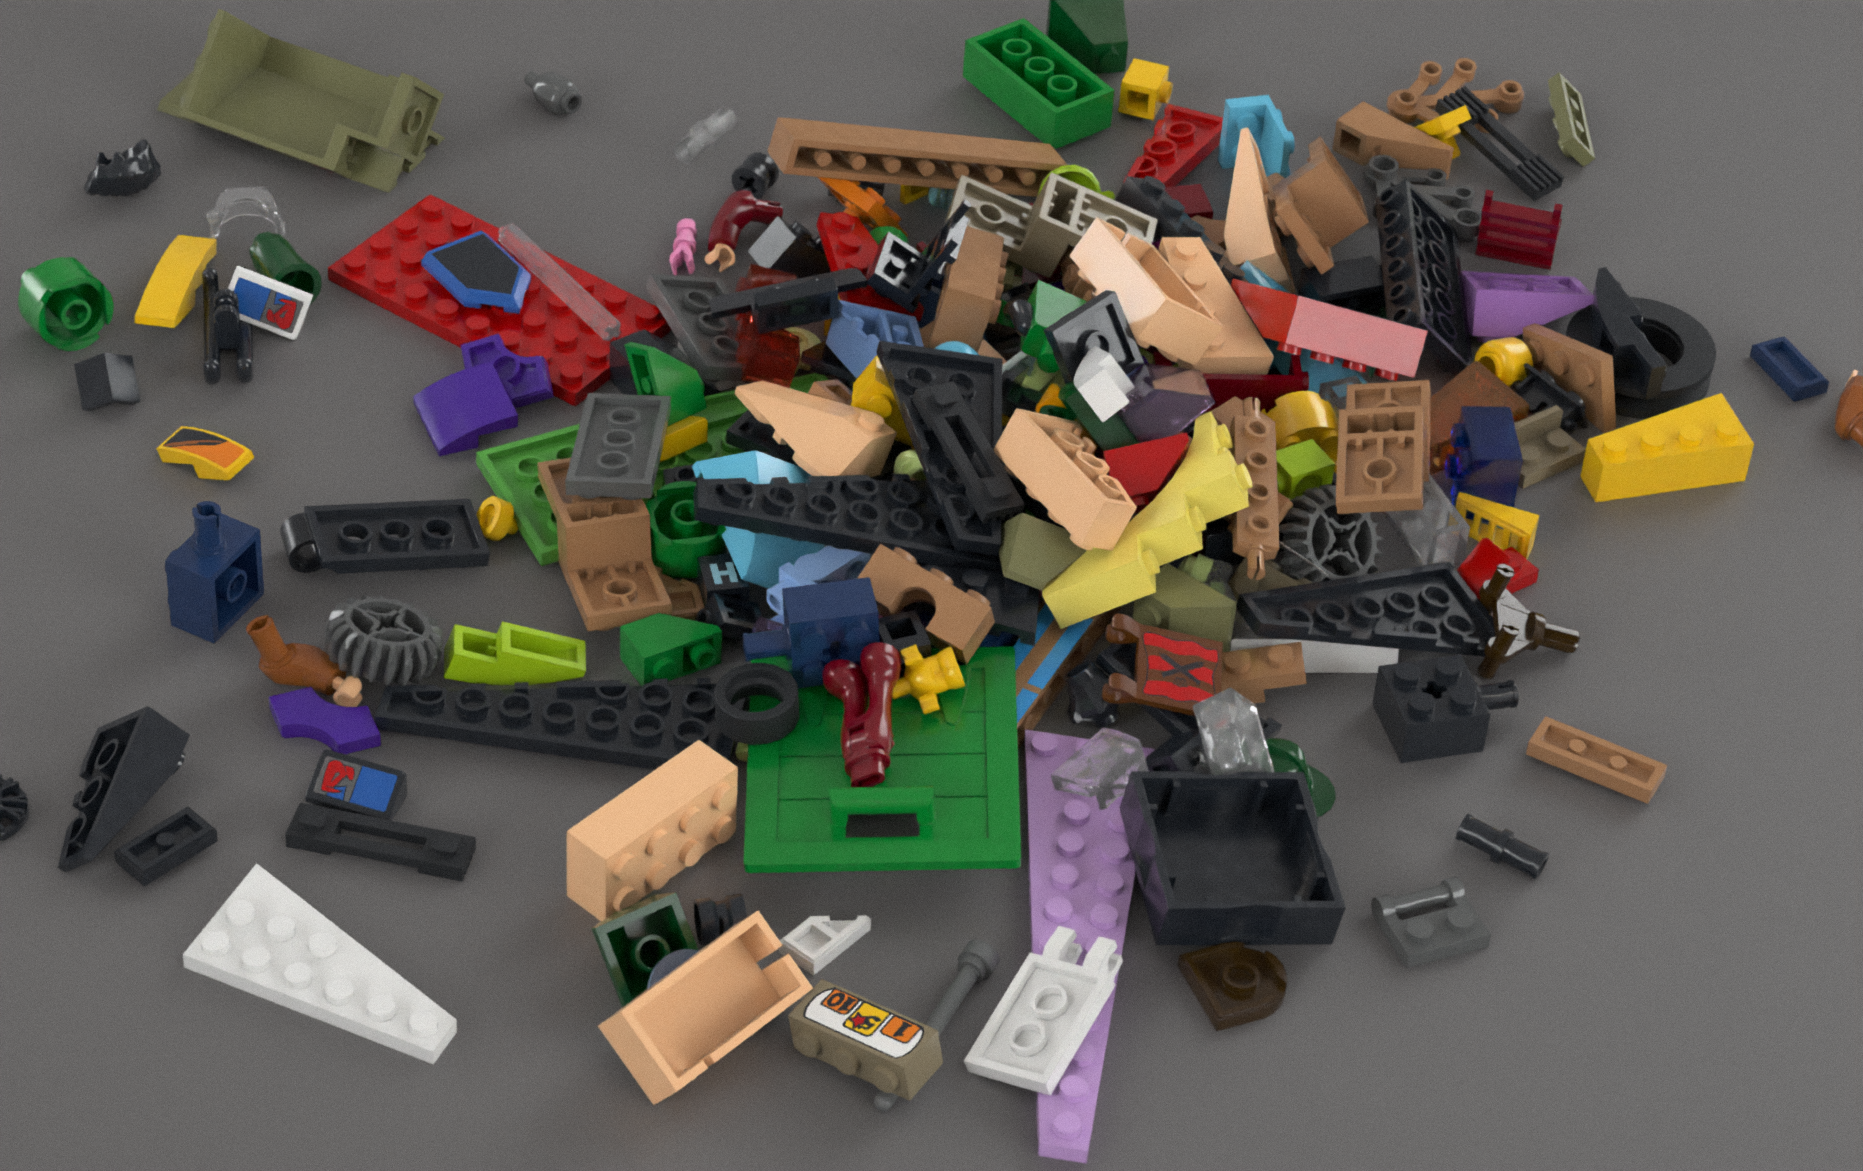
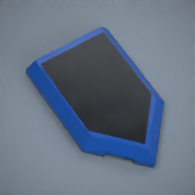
M479 231L428 251L421 260V265L463 306L481 309L482 304L504 307V312L520 314L526 289L529 288L531 282V274L487 233Z

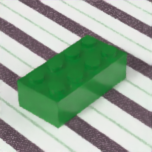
M1025 18L965 40L963 77L1043 143L1050 144L1054 149H1057L1111 127L1115 90Z

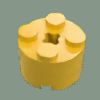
M1297 391L1274 400L1276 407L1267 414L1265 409L1261 411V413L1273 419L1272 421H1275L1276 450L1313 439L1335 463L1334 472L1337 473L1339 422L1328 400L1321 399L1320 395L1313 391Z

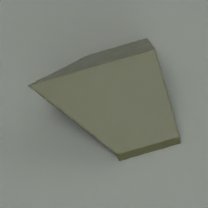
M1020 513L1001 523L999 557L1003 576L1041 591L1049 581L1080 558L1087 550L1074 544L1070 540L1071 534L1066 529L1025 513Z

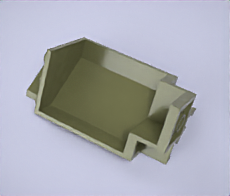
M218 9L216 17L209 24L208 38L202 53L195 61L194 71L160 100L157 108L158 111L390 193L397 186V178L402 171L410 173L426 158L424 150L430 144L438 146L445 139V137L431 130L444 94L425 82L402 72L400 77L390 74L386 77L271 37L221 9Z

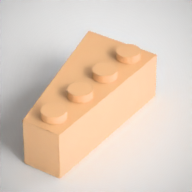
M1162 237L1158 248L1160 254L1203 302V306L1208 308L1223 326L1195 366L1182 359L1178 360L1180 373L1267 375L1274 356L1200 237Z
M1016 408L993 449L995 454L1005 463L1004 469L1006 472L1018 478L1027 487L1026 493L1033 499L1041 502L1049 510L1047 513L1049 518L1064 526L1071 534L1070 540L1074 544L1085 550H1092L1095 547L1112 551L1137 508L1117 479L1107 475L1110 468L1105 460L1092 455L1096 448L1092 441L1085 437L1081 440L1079 436L1083 428L1079 422Z

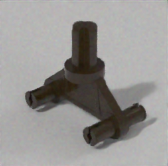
M1499 564L1492 578L1486 580L1479 590L1481 603L1490 614L1493 611L1495 637L1490 638L1484 648L1486 656L1478 667V673L1486 679H1493L1500 664L1508 662L1526 649L1535 651L1540 645L1566 653H1574L1580 639V634L1576 630L1546 623L1545 615L1533 611L1530 612L1506 589L1510 579L1514 576V570L1506 564Z

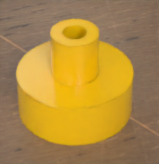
M490 496L480 505L476 516L484 538L499 541L507 533L513 535L517 532L518 526L514 518V508L510 502L496 496Z

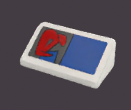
M237 265L228 290L230 289L237 293L240 320L291 340H296L304 324L313 295Z

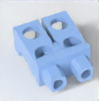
M826 546L815 554L801 556L796 560L794 566L787 562L779 567V583L767 590V602L770 608L778 615L766 622L767 630H780L781 626L784 625L782 588L857 579L868 563V560H870V553Z

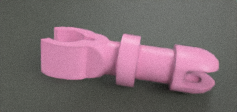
M685 218L677 224V237L673 242L674 252L671 253L669 258L673 275L678 274L677 268L682 266L683 262H686L689 274L695 271L693 255L696 251L695 239L697 228L694 220Z

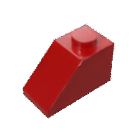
M1182 433L1103 451V458L1110 468L1107 475L1117 479L1137 507L1133 514L1140 513L1173 478L1188 452V434Z

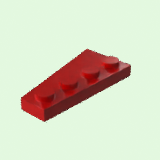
M820 212L816 226L831 272L856 268L867 279L878 249L876 241L858 217L845 212H836L834 214ZM868 284L867 287L838 293L842 301L914 316L917 321H921L925 309L919 301L917 309L912 314L891 299L878 295Z

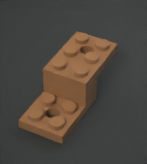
M1318 137L1308 144L1310 157L1307 158L1308 163L1273 186L1275 199L1271 202L1275 207L1273 209L1276 215L1274 219L1286 237L1294 235L1296 238L1295 243L1298 246L1296 250L1309 269L1315 265L1322 275L1334 267L1331 247L1363 227L1369 220L1363 197L1321 137Z
M1429 380L1347 385L1346 410H1339L1336 480L1337 514L1423 509L1424 482H1429L1431 388Z
M571 458L537 462L538 478L557 520L559 565L587 631H609L615 627L657 613L672 616V602L651 559L650 514L643 499L626 500L622 497L603 496L587 499L578 495H566L565 479Z

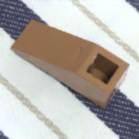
M1361 102L1337 119L1332 150L1362 166L1369 163L1370 158L1373 156L1387 155L1398 161L1399 168L1441 169L1446 173L1447 180L1449 178L1454 148L1365 102Z

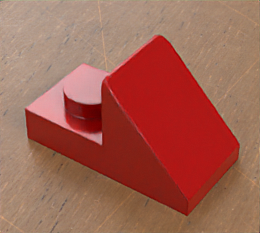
M1487 537L1480 540L1456 570L1479 600L1481 598L1479 590L1482 584L1492 578L1499 564L1509 565L1514 570V576L1506 587L1511 594L1536 583L1539 569L1511 546L1501 550Z

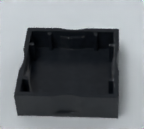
M1131 771L1119 809L1156 945H1218L1228 942H1243L1245 945H1316L1333 943L1346 907L1331 859L1320 840L1318 817L1304 772H1240L1229 775H1209L1196 772Z

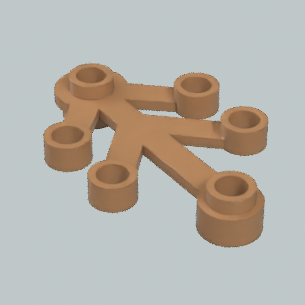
M1468 58L1458 59L1455 62L1453 75L1434 95L1424 96L1423 94L1430 85L1439 83L1442 67L1433 61L1422 63L1418 78L1408 90H1397L1389 95L1387 100L1389 115L1404 123H1411L1417 118L1427 122L1441 116L1431 109H1435L1438 99L1441 98L1443 100L1444 96L1447 95L1449 97V94L1452 92L1455 94V91L1460 90L1466 82L1474 79L1477 68L1476 63ZM1505 80L1496 89L1471 91L1484 104H1493L1497 110L1507 114L1518 112L1524 99L1522 86L1514 80ZM1489 109L1488 112L1498 121V114L1494 110ZM1479 123L1474 125L1480 132L1489 133Z

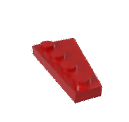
M1167 104L1164 109L1163 120L1157 121L1154 127V136L1152 139H1147L1143 146L1144 153L1142 157L1136 158L1127 176L1142 179L1145 176H1151L1161 181L1165 187L1176 186L1220 145L1223 117Z

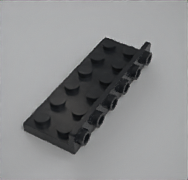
M1404 179L1394 187L1386 188L1375 200L1387 320L1428 331L1423 349L1427 348L1435 355L1438 364L1445 372L1451 371L1463 382L1474 375V366L1457 232Z

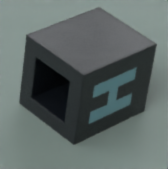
M730 553L697 557V585L699 586L704 606L713 593L749 601V583L741 579Z

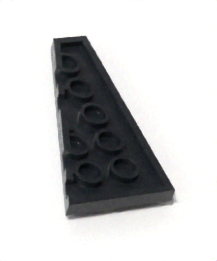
M1450 562L1240 594L1236 609L1254 634L1263 637L1483 657L1486 656L1484 648L1490 638L1495 637L1493 617Z

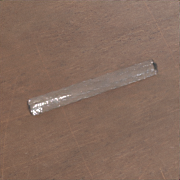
M508 223L505 227L501 226L498 233L500 235L498 240L599 336L606 341H610L613 337L617 338L620 335L621 331L619 328L621 323L514 223Z

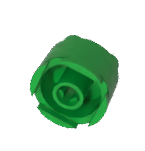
M53 258L41 263L37 267L27 269L21 276V288L18 295L19 311L23 319L39 336L50 345L56 346L57 349L77 351L86 348L100 337L97 333L104 324L109 325L114 311L112 295L104 284L76 258Z
M679 481L664 485L657 490V496L651 501L649 499L646 504L650 514L651 559L655 566L663 569L662 574L673 579L677 577L696 578L697 557L727 554V546L722 537L726 527L694 520L693 492L697 482Z

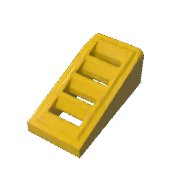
M1459 492L1452 528L1479 542L1487 537L1501 550L1512 546L1528 559L1534 545L1539 515ZM1467 510L1474 513L1473 520L1466 518ZM1482 518L1488 520L1489 525L1482 523Z

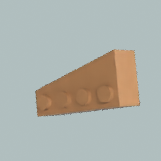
M969 226L966 227L956 261L952 265L947 262L941 292L935 311L936 316L931 328V338L927 348L934 349L947 341H960L970 345L978 353L987 323L995 325L1002 302L1000 299L1004 288L1005 266L1009 254L1002 251L1004 237Z

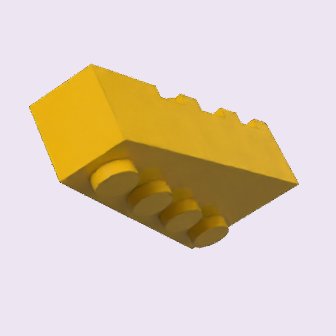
M1719 393L1588 439L1580 477L1595 502L1745 481L1754 442L1723 394Z

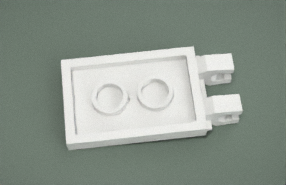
M1058 926L1046 943L1042 955L1031 952L1028 954L966 1056L964 1063L968 1072L1051 1096L1116 986L1114 978L1123 962L1121 955L1113 953L1117 948L1116 941L1099 936L1085 956L1083 966L1076 965L1083 951L1080 944L1073 943L1077 937L1076 932L1073 929Z

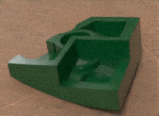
M1074 381L1068 382L1060 389L1058 398L1102 452L1139 443L1117 413L1105 422H1102L1074 386Z

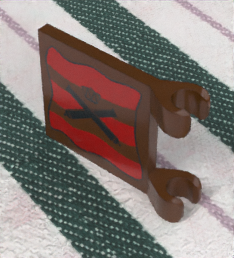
M1118 613L1113 616L1111 624H1108L1106 627V639L1108 642L1115 644L1136 643L1135 678L1133 681L1123 674H1111L1108 678V683L1102 687V698L1105 702L1113 704L1138 703L1214 721L1219 719L1223 642L1140 624L1125 614Z

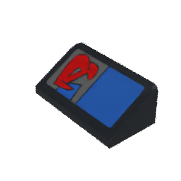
M324 750L319 757L305 795V802L330 809L392 820L407 797V775L398 769L331 750Z

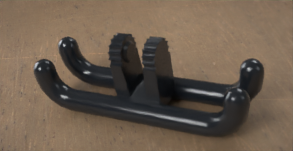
M206 268L202 272L204 379L210 385L217 384L221 378L220 350L237 349V377L240 382L249 383L254 376L252 324L240 320L237 293L226 288L219 291L217 271L214 268Z

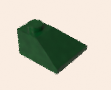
M1049 0L1046 27L1047 37L1094 74L1125 72L1128 34L1123 0Z
M676 892L653 895L613 913L591 928L622 1008L647 990L650 975L660 960L678 950H698Z

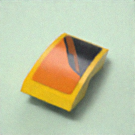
M181 426L156 448L161 461L164 463L193 464L200 479L230 480L254 459L250 449L225 436L204 429Z

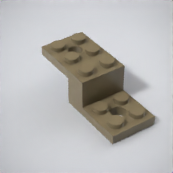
M1051 172L1033 206L961 175L956 184L945 223L964 199L971 203L969 210L964 215L969 218L967 226L1004 237L1002 251L1009 253L1007 260L1023 266L1030 272L1039 273L1050 278L1067 246L1076 247L1096 217L1122 229L1125 232V236L1127 233H1130L1150 244L1153 242L1158 220Z

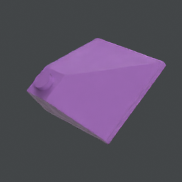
M1462 271L1469 332L1472 336H1477L1478 342L1486 343L1504 337H1515L1523 334V327L1533 323L1542 326L1593 304L1594 295L1576 277Z

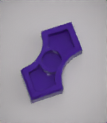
M499 334L461 345L465 369L492 362L515 409L554 397L548 363L543 356L523 357L516 355L505 347L503 339Z
M312 687L268 697L269 709L281 737H284V739L295 737L311 738L326 744L332 751L341 754H349L381 746L380 732L367 705L361 707L338 706L320 698Z

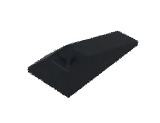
M149 706L97 728L81 766L79 776L86 780L83 792L80 790L74 796L72 806L79 810V814L67 827L58 864L59 869L64 872L90 863L168 778L181 767L186 756L183 751L190 734Z

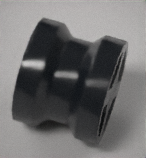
M760 152L752 153L733 172L731 182L736 191L747 190L751 192L754 198L760 199L765 195L768 188L777 182L779 170L773 159L766 154Z

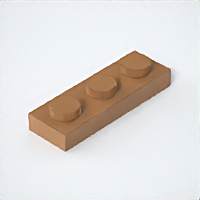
M1547 716L1544 717L1529 740L1526 751L1528 756L1649 804L1663 781L1667 769L1666 764Z

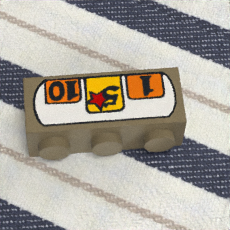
M821 979L788 1015L794 1048L809 1058L815 1057L835 1066L846 1075L857 1076L874 1084L885 1093H894L909 1101L943 1064L938 1030L824 979Z

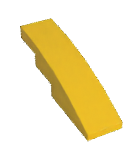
M177 235L164 252L145 288L135 314L136 324L175 328L195 306L196 290L202 284V272L206 269V264L216 255L217 239Z

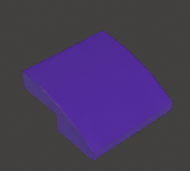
M492 362L479 364L451 374L413 396V403L439 457L478 448L480 435L518 427V414Z

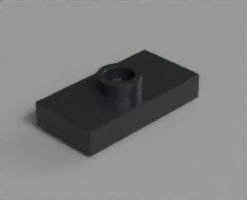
M187 806L114 851L115 862L145 887L218 842L217 830Z

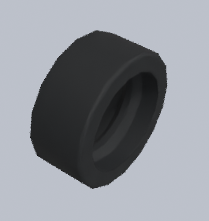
M748 663L735 667L720 677L714 688L716 723L724 735L736 742L760 745L783 739L794 730L800 718L797 682L789 672L779 666L767 663ZM756 695L774 697L781 701L776 707L763 712H747L732 706L740 699Z

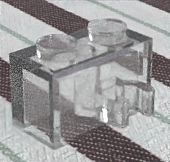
M1230 687L1193 705L1203 745L1200 743L1186 755L1190 760L1200 756L1199 763L1193 767L1196 773L1229 775L1240 772H1274L1257 709L1253 702Z

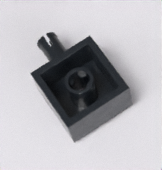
M1460 654L1379 666L1372 704L1400 763L1483 752L1491 715L1489 710L1516 708L1519 696L1517 686H1514L1515 682L1513 680L1478 686L1474 682Z

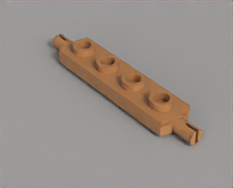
M1252 397L1244 399L1242 403L1243 416L1234 414L1230 424V435L1233 442L1231 454L1237 465L1243 463L1246 466L1252 481V488L1248 489L1249 507L1232 513L1233 552L1247 558L1248 578L1253 579L1255 574V580H1260L1266 574L1264 560L1275 559L1279 550L1275 421L1261 419L1260 400L1255 398L1252 404Z

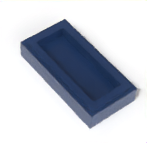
M1785 336L1752 345L1750 357L1794 402L1827 393L1829 381Z

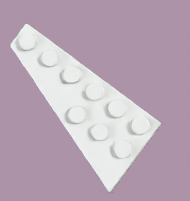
M257 863L183 953L184 968L431 1064L436 1062L457 1033V1019Z

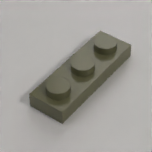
M1559 72L1548 79L1551 94L1548 100L1554 109L1555 117L1553 118V123L1560 137L1557 143L1566 157H1574L1584 167L1595 159L1582 96Z

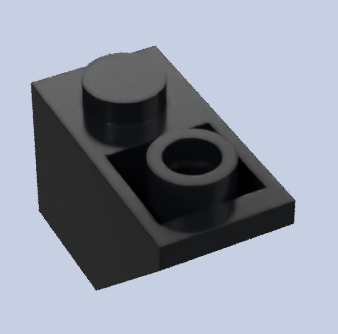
M777 216L748 250V253L765 273L780 282L831 272L820 236L818 235L816 239H813L811 232L798 221H794L791 225Z

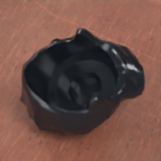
M141 139L134 147H130L123 153L116 152L112 159H107L103 152H99L96 155L95 169L89 173L84 185L85 193L91 196L100 195L107 197L110 195L116 197L119 195L130 196L133 193L140 192L141 189H147L161 174L160 164L156 160L147 140Z

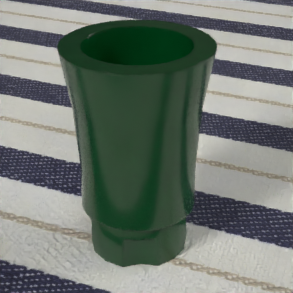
M266 231L254 238L253 244L249 248V254L258 274L312 294L311 305L318 297L322 287V279L319 272L296 252L291 243L280 234Z

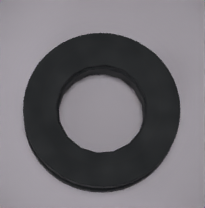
M1630 297L1640 307L1643 314V323L1639 330L1644 333L1654 350L1662 353L1674 365L1667 368L1660 396L1645 399L1627 375L1614 377L1616 414L1631 418L1647 419L1704 399L1709 389L1716 359V347L1707 329L1691 315L1674 306L1651 299ZM1589 305L1580 309L1571 318L1565 336L1595 348L1589 324L1591 307Z

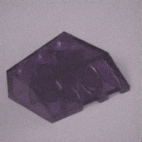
M1145 363L1128 377L1135 388L1125 395L1130 402L1116 413L1139 443L1177 435L1216 402L1209 390L1208 383L1205 381L1206 378L1200 370Z

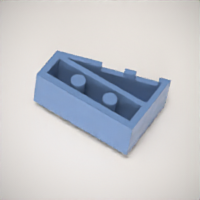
M838 300V318L832 319L826 339L827 346L856 379L877 355L876 351L879 341L924 347L916 317Z

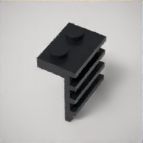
M964 199L922 253L888 232L879 243L867 278V284L878 295L891 299L913 314L917 309L921 295L926 298L930 293L934 279L939 281L943 277L947 262L952 265L956 261L969 218L964 215L969 210L971 203Z

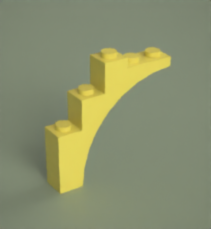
M1211 411L1195 417L1194 436L1183 462L1173 478L1156 498L1128 522L1114 549L1110 551L1094 547L1092 550H1087L1080 558L1045 585L1042 590V597L1061 629L1155 593V574L1160 573L1159 566L1202 550V531L1206 530V523L1249 507L1248 489L1252 488L1251 477L1243 463L1237 465L1230 450H1228L1233 448L1231 435L1225 424L1218 426Z

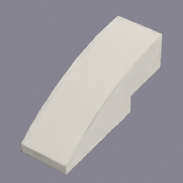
M1096 346L1085 355L1074 377V386L1102 422H1105L1130 402L1125 395L1135 388L1113 356Z

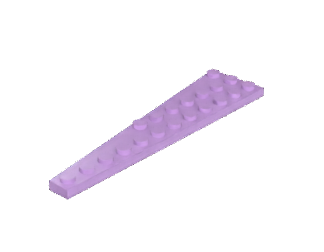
M1025 730L1024 763L1028 823L1027 845L1029 852L1031 953L1042 955L1044 947L1058 926L1075 930L1077 937L1073 943L1080 944L1083 951L1076 965L1083 966L1085 956L1099 936L1115 940L1117 948L1113 953L1122 957L1136 869L1119 808L1131 771H1147L1142 760L1156 749ZM1119 970L1114 978L1116 986L1051 1096L1037 1092L1038 1156L1087 1164Z

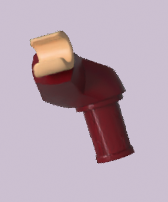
M739 190L732 193L725 200L711 224L708 240L709 253L704 257V261L710 265L718 259L720 262L719 272H723L735 262L733 251L736 249L741 230L750 222L770 225L777 216L782 218L783 207L780 206L781 203L754 198L751 192L747 190Z

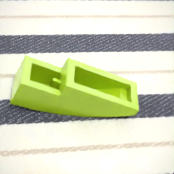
M503 621L497 634L454 624L444 647V678L456 681L500 686L515 685V683L528 682V685L580 678L586 672V646L584 640Z

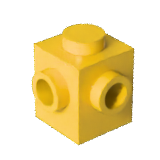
M1134 58L1121 81L1118 112L1154 120L1162 103L1168 104L1171 97L1173 83L1168 81L1169 66Z

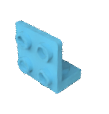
M1269 95L1225 99L1218 162L1221 168L1235 167L1240 130L1248 127L1259 148L1266 177L1275 172L1284 178L1289 176L1290 168L1288 163L1289 156L1294 153L1295 149L1294 136L1291 131H1287L1283 123L1282 113L1280 109L1275 108Z

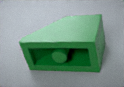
M634 342L624 345L638 395L671 396V413L668 426L707 408L704 398V383L696 369L655 347Z

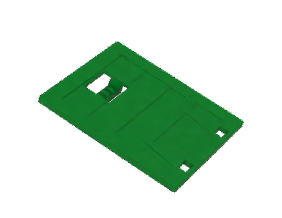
M978 647L967 665H958L966 686L959 689H949L937 694L939 710L924 715L919 701L912 695L908 694L894 700L892 697L891 715L894 746L889 754L891 758L890 766L885 770L884 781L873 787H851V778L845 772V761L841 750V727L844 715L843 701L830 694L824 685L799 688L800 718L794 730L783 739L769 744H748L744 871L747 873L1020 868L1021 836L1014 647ZM931 648L932 656L941 651L938 648ZM785 656L751 660V663L776 665L790 673ZM765 695L750 696L749 712H763L772 709L780 704L781 701ZM917 814L919 836L846 838L848 815Z

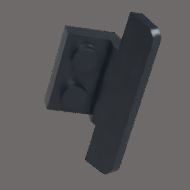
M848 268L724 294L709 300L712 319L750 312L759 334L838 318V293L867 287V279L859 269Z

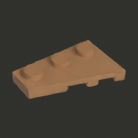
M1536 323L1523 327V342L1531 352L1533 368L1539 372L1541 370L1548 372L1554 378L1557 385L1567 393L1569 391L1575 392L1586 405V418L1601 432L1607 433L1615 430L1616 411L1613 356Z

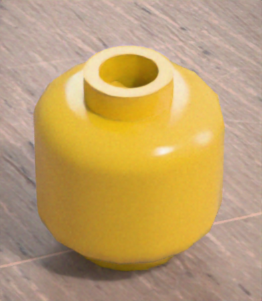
M1504 337L1488 341L1479 347L1475 354L1474 370L1479 382L1485 388L1492 391H1504L1510 389L1515 381H1523L1527 377L1524 364L1528 363L1533 367V359L1528 346L1522 340L1515 337Z

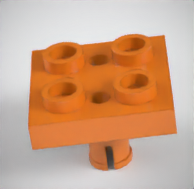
M817 177L846 208L843 212L858 217L862 224L864 223L872 229L881 226L895 227L908 237V234L898 224L902 220L901 217L891 208L884 205L885 199L872 188L862 189L859 187L861 183L857 180Z

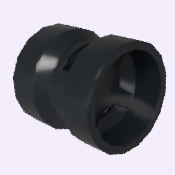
M742 894L726 895L721 901H713L711 898L694 899V922L700 945L710 944L731 927L747 918Z

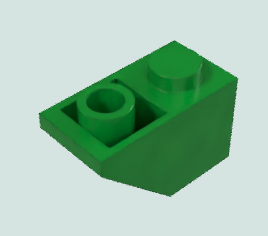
M657 613L620 626V659L640 686L653 682V679H668V682H670L671 680L721 663L722 630L716 625Z

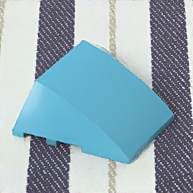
M756 450L697 461L691 466L696 478H701L702 476L704 479L746 478L748 482L753 484H770L772 477H787L789 483H806L808 476H811L797 465ZM725 526L726 531L722 534L741 579L768 589L779 583V567L787 562L794 566L796 560L801 556L815 554L825 546L807 541H795L790 538L770 534L753 533L748 530Z

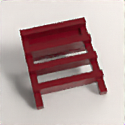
M1486 190L1475 255L1551 270L1561 228L1563 205L1555 203L1554 211L1550 212L1494 201V191Z

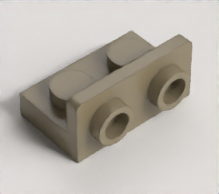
M1555 405L1498 430L1491 462L1524 489L1583 463L1586 449L1560 428L1563 410Z

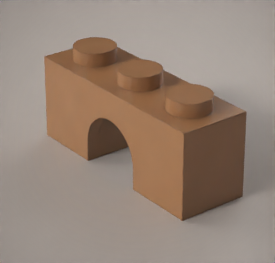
M880 544L857 578L870 577L878 614L883 617L899 614L905 606L914 602H925L932 605L936 611L925 629L931 645L940 650L951 646L955 658L967 665L995 623L988 599L974 590L969 589L965 593L953 586V580L938 569L932 568L930 572L916 564V559L905 550L895 547L892 551Z

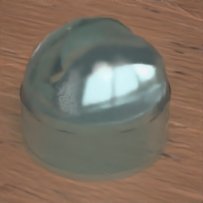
M930 187L928 199L933 206L948 211L955 189Z

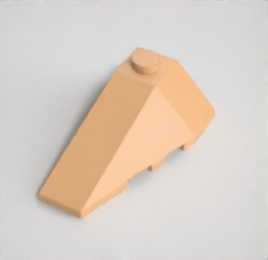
M1247 127L1240 130L1224 229V240L1227 249L1224 255L1232 264L1239 268L1248 260L1290 293H1294L1296 291L1286 248L1282 247L1276 229L1279 226L1274 219L1276 215L1273 211L1272 202L1269 196L1265 195L1270 193L1260 151Z
M763 380L738 386L734 393L758 421L772 425L775 429L773 438L779 444L786 445L788 443L795 451L792 459L811 476L869 475V477L880 475L897 435V432L885 424L884 419L874 412Z

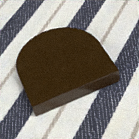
M1228 942L1179 955L1178 967L1216 1032L1264 1019L1280 1008L1285 999L1287 973L1281 961L1269 951H1265L1264 954L1260 951L1246 948L1243 942Z

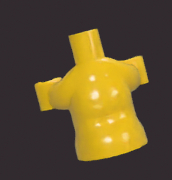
M916 644L900 650L906 667L904 677L898 680L893 689V700L910 694L919 701L923 714L926 715L940 709L937 702V694L949 689H959L966 686L951 646L942 649L936 655L924 659L919 653Z

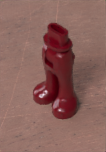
M876 642L864 647L860 654L861 667L850 660L838 659L830 661L824 666L822 671L825 689L843 701L844 715L841 727V750L845 761V772L851 778V787H873L882 783L885 779V770L890 766L891 758L889 754L894 746L891 715L893 689L900 678L902 662L899 651L887 643Z

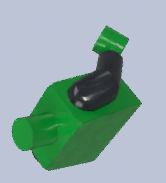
M1038 280L1028 301L1018 299L1006 302L1000 299L1002 302L996 322L1015 328L1016 332L1021 335L1020 349L1023 353L1036 358L1037 366L1042 371L1054 373L1059 370L1044 329L1071 311L1079 308L1087 301Z

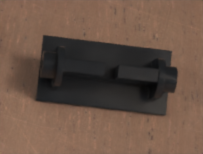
M1525 363L1524 369L1527 377L1523 381L1517 380L1511 385L1509 392L1512 394V399L1532 414L1536 413L1543 405L1546 407L1542 411L1555 405L1559 406L1563 410L1560 428L1569 435L1576 430L1577 423L1584 429H1587L1586 405L1575 392L1569 391L1567 393L1560 388L1548 372L1544 370L1539 372L1528 363Z

